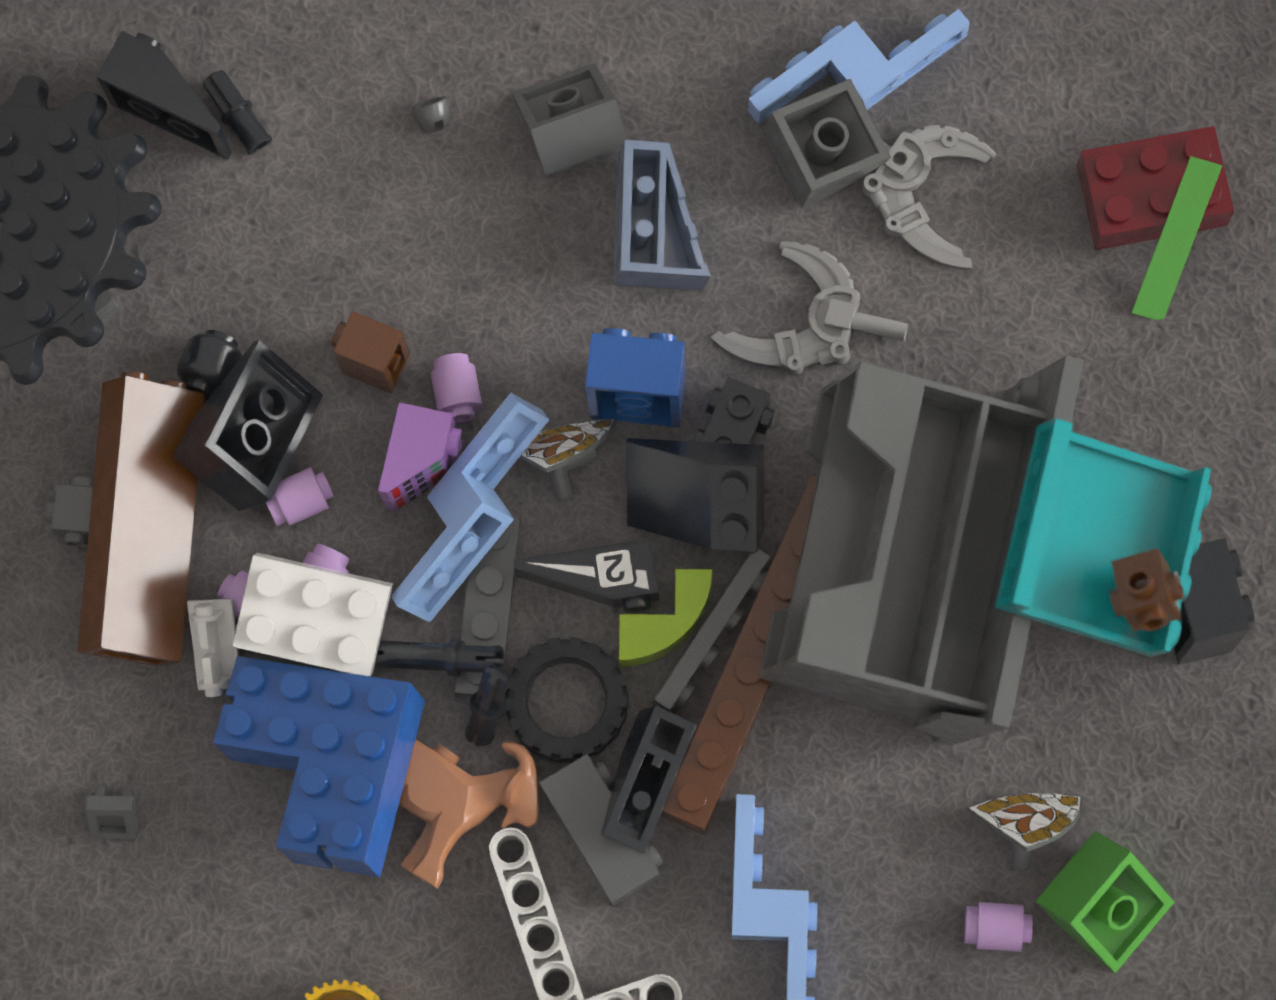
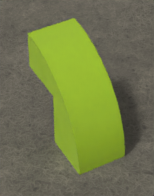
M676 569L675 615L620 614V667L637 666L655 661L677 649L689 638L706 612L712 591L713 569Z

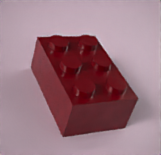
M1215 126L1081 151L1077 170L1095 250L1159 239L1190 156L1223 165L1198 231L1228 226L1234 213V208Z

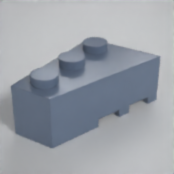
M624 140L617 155L613 285L703 290L711 277L707 263L704 264L699 248L695 224L691 222L684 199L686 195L670 143Z

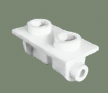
M233 599L188 600L187 605L198 690H205L206 697L221 696L224 694L223 689H228L236 657L239 656V648L232 647L236 633Z

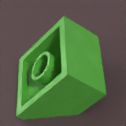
M1096 830L1036 900L1037 904L1060 928L1114 973L1119 970L1174 904L1171 897L1131 851Z

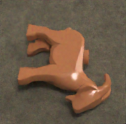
M415 740L399 804L410 813L425 821L426 825L420 838L405 857L401 866L438 889L444 877V862L457 840L463 834L482 823L501 805L507 809L501 829L507 828L512 824H520L527 828L535 826L539 819L540 787L536 764L529 751L518 743L504 742L502 749H504L505 753L515 757L519 762V766L488 775L472 776L456 766L460 758L444 746L437 743L432 750L418 740Z

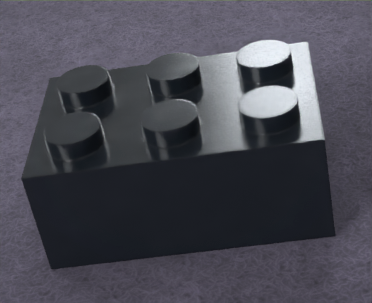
M1226 538L1201 543L1197 552L1191 558L1188 575L1191 577V587L1186 599L1181 603V619H1178L1181 623V632L1177 643L1173 647L1178 665L1232 653L1251 629L1249 623L1254 622V611L1248 594L1241 595L1237 577L1242 576L1240 559L1235 549L1229 550Z

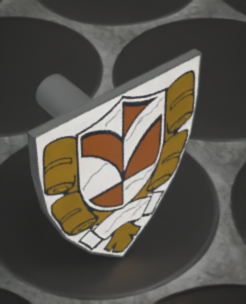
M616 419L590 420L541 431L519 458L546 473L550 472L556 498L570 497L574 492L568 471L597 459L595 448L601 445L612 433L616 425Z
M1043 793L1007 795L968 807L967 812L1011 841V867L1016 871H1026L1030 868L1031 850L1062 837L1074 826L1080 816L1081 796Z

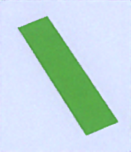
M1190 156L1131 313L1154 320L1165 318L1223 165Z

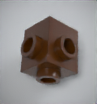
M1158 548L1111 561L1117 588L1110 589V597L1117 617L1125 616L1134 631L1158 630L1170 621L1181 619L1177 601L1184 599L1182 584L1176 571L1171 572L1169 565Z

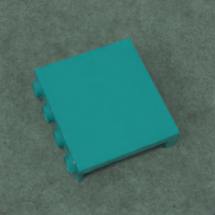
M1058 418L1038 425L995 608L1149 657L1171 652V648L1177 643L1181 632V623L1178 619L1168 622L1158 630L1134 631L1125 616L1117 617L1110 597V589L1117 588L1111 561L1158 548L1169 565L1171 572L1176 571L1180 578L1184 592V599L1177 601L1180 612L1181 603L1186 599L1191 587V577L1188 575L1191 558L1197 552L1201 542V531L1198 529L1201 514L1207 507L1211 497V485L1208 484L1211 469L1203 467L1190 471L1072 432L1073 423Z

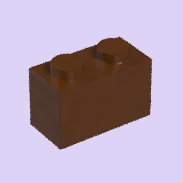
M352 311L347 323L341 321L338 324L331 341V346L335 348L333 352L342 374L392 394L410 355L402 331Z

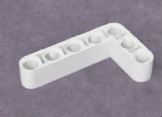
M511 827L504 828L493 836L489 846L490 857L539 1000H647L649 991L657 985L668 986L674 992V1000H682L681 988L677 981L663 974L653 975L584 999L533 847L527 835L521 830ZM508 840H517L524 845L523 856L520 860L513 863L504 862L499 858V849ZM527 883L535 885L539 889V898L534 905L521 907L514 902L515 890L520 885ZM537 928H548L554 933L553 945L546 951H534L529 946L530 934ZM552 972H563L569 977V989L561 996H550L544 991L546 977Z

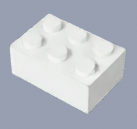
M256 553L252 557L232 647L351 674L371 676L393 583Z

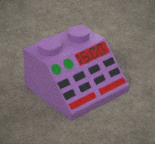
M404 403L398 404L378 488L386 510L397 511L435 487L462 454L465 448V440L461 439L462 429L457 428L453 413Z

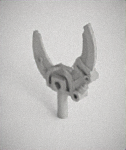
M940 125L924 126L923 130L918 128L912 133L902 132L892 147L884 142L891 158L879 166L874 174L871 173L865 177L862 184V192L865 196L871 198L875 208L880 209L886 221L884 225L885 232L892 236L902 237L917 252L942 265L959 269H972L971 258L964 257L961 248L947 242L929 227L927 223L930 222V219L921 203L915 204L912 191L918 189L926 181L931 169L932 159L961 157L986 164L989 160L993 161L997 154L987 144L979 142L978 138L968 132L962 133L960 129L950 126L940 128Z
M782 241L779 250H782L781 256L804 269L813 278L821 291L814 297L808 310L810 328L796 334L795 329L774 334L775 339L751 338L736 332L724 335L720 331L711 336V339L722 349L739 359L757 365L783 367L791 374L798 375L803 372L804 367L817 363L821 365L832 362L838 365L847 363L850 359L848 343L853 329L905 341L908 324L857 312L861 295L854 289L853 281L849 279L850 273L842 263H837L836 257L826 251L821 252L818 247L809 244L800 245V242Z

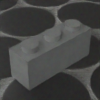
M588 754L539 783L542 791L613 907L661 878L656 867L663 864V861L651 841L646 852L641 854L601 835L611 797V792L608 788L614 785V780L601 760L593 764Z

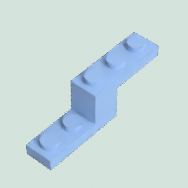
M959 9L948 17L945 14H941L925 27V34L912 43L910 40H905L894 48L889 54L890 60L885 58L856 21H853L845 28L841 25L836 26L822 38V45L810 54L803 51L792 58L785 67L787 71L774 80L768 77L759 82L750 92L748 112L760 125L769 118L771 112L786 106L829 73L838 84L851 79L868 110L967 37L970 22Z
M510 393L427 496L428 500L447 527L391 595L397 607L431 622L514 520L513 516L496 494L494 488L548 423L549 418L543 410Z
M736 794L732 939L788 941L786 1000H815V997H806V978H815L816 950L807 949L808 931H817V903L808 902L809 891L752 889V882H762L763 854H753L754 835L763 836L764 807H755V795Z

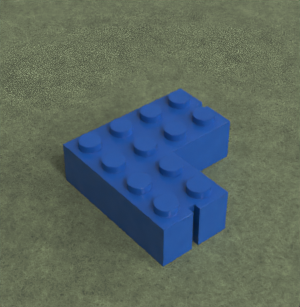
M237 656L226 696L233 704H223L213 744L231 761L296 771L276 848L292 863L332 869L334 864L343 872L380 878L425 700L409 682Z

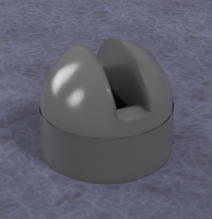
M446 96L431 98L412 107L419 126L425 131L435 132L434 122L438 121L441 129H444L449 123L450 108Z

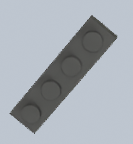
M513 517L512 523L468 575L460 639L466 645H500L504 650L505 659L515 578L514 560L517 559L521 524L520 517ZM486 659V661H494L495 663L504 664L505 668V660L503 659ZM464 672L462 676H456L455 695L472 696L478 691L483 673Z
M759 548L757 552L748 551L649 702L650 704L667 711L673 705L679 709L684 705L695 688V685L690 683L689 680L699 666L706 670L720 649L719 646L714 644L715 640L723 628L731 632L743 615L745 609L739 606L748 590L756 594L762 586L769 571L764 568L770 558L768 554Z

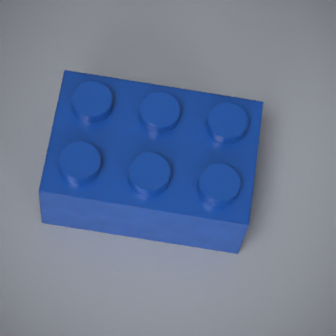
M617 328L603 329L602 334L591 333L585 386L590 419H616L617 422L680 428L686 379L685 342L676 341L674 335L666 333H651L649 338L631 337L629 331Z

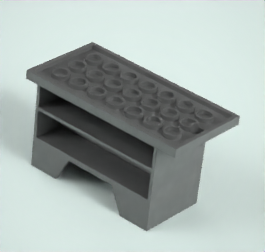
M1067 355L1032 376L1021 378L1015 386L1006 390L1005 400L863 361L822 388L807 454L820 464L790 607L789 609L772 613L758 678L918 719L914 721L913 728L935 736L934 741L950 745L1010 728L1031 619L996 609L995 604L1037 426L1055 418L1072 422L1084 360Z

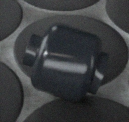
M207 330L205 334L199 333L192 336L177 367V374L180 380L187 384V390L204 393V400H208L242 357L237 341L217 330Z

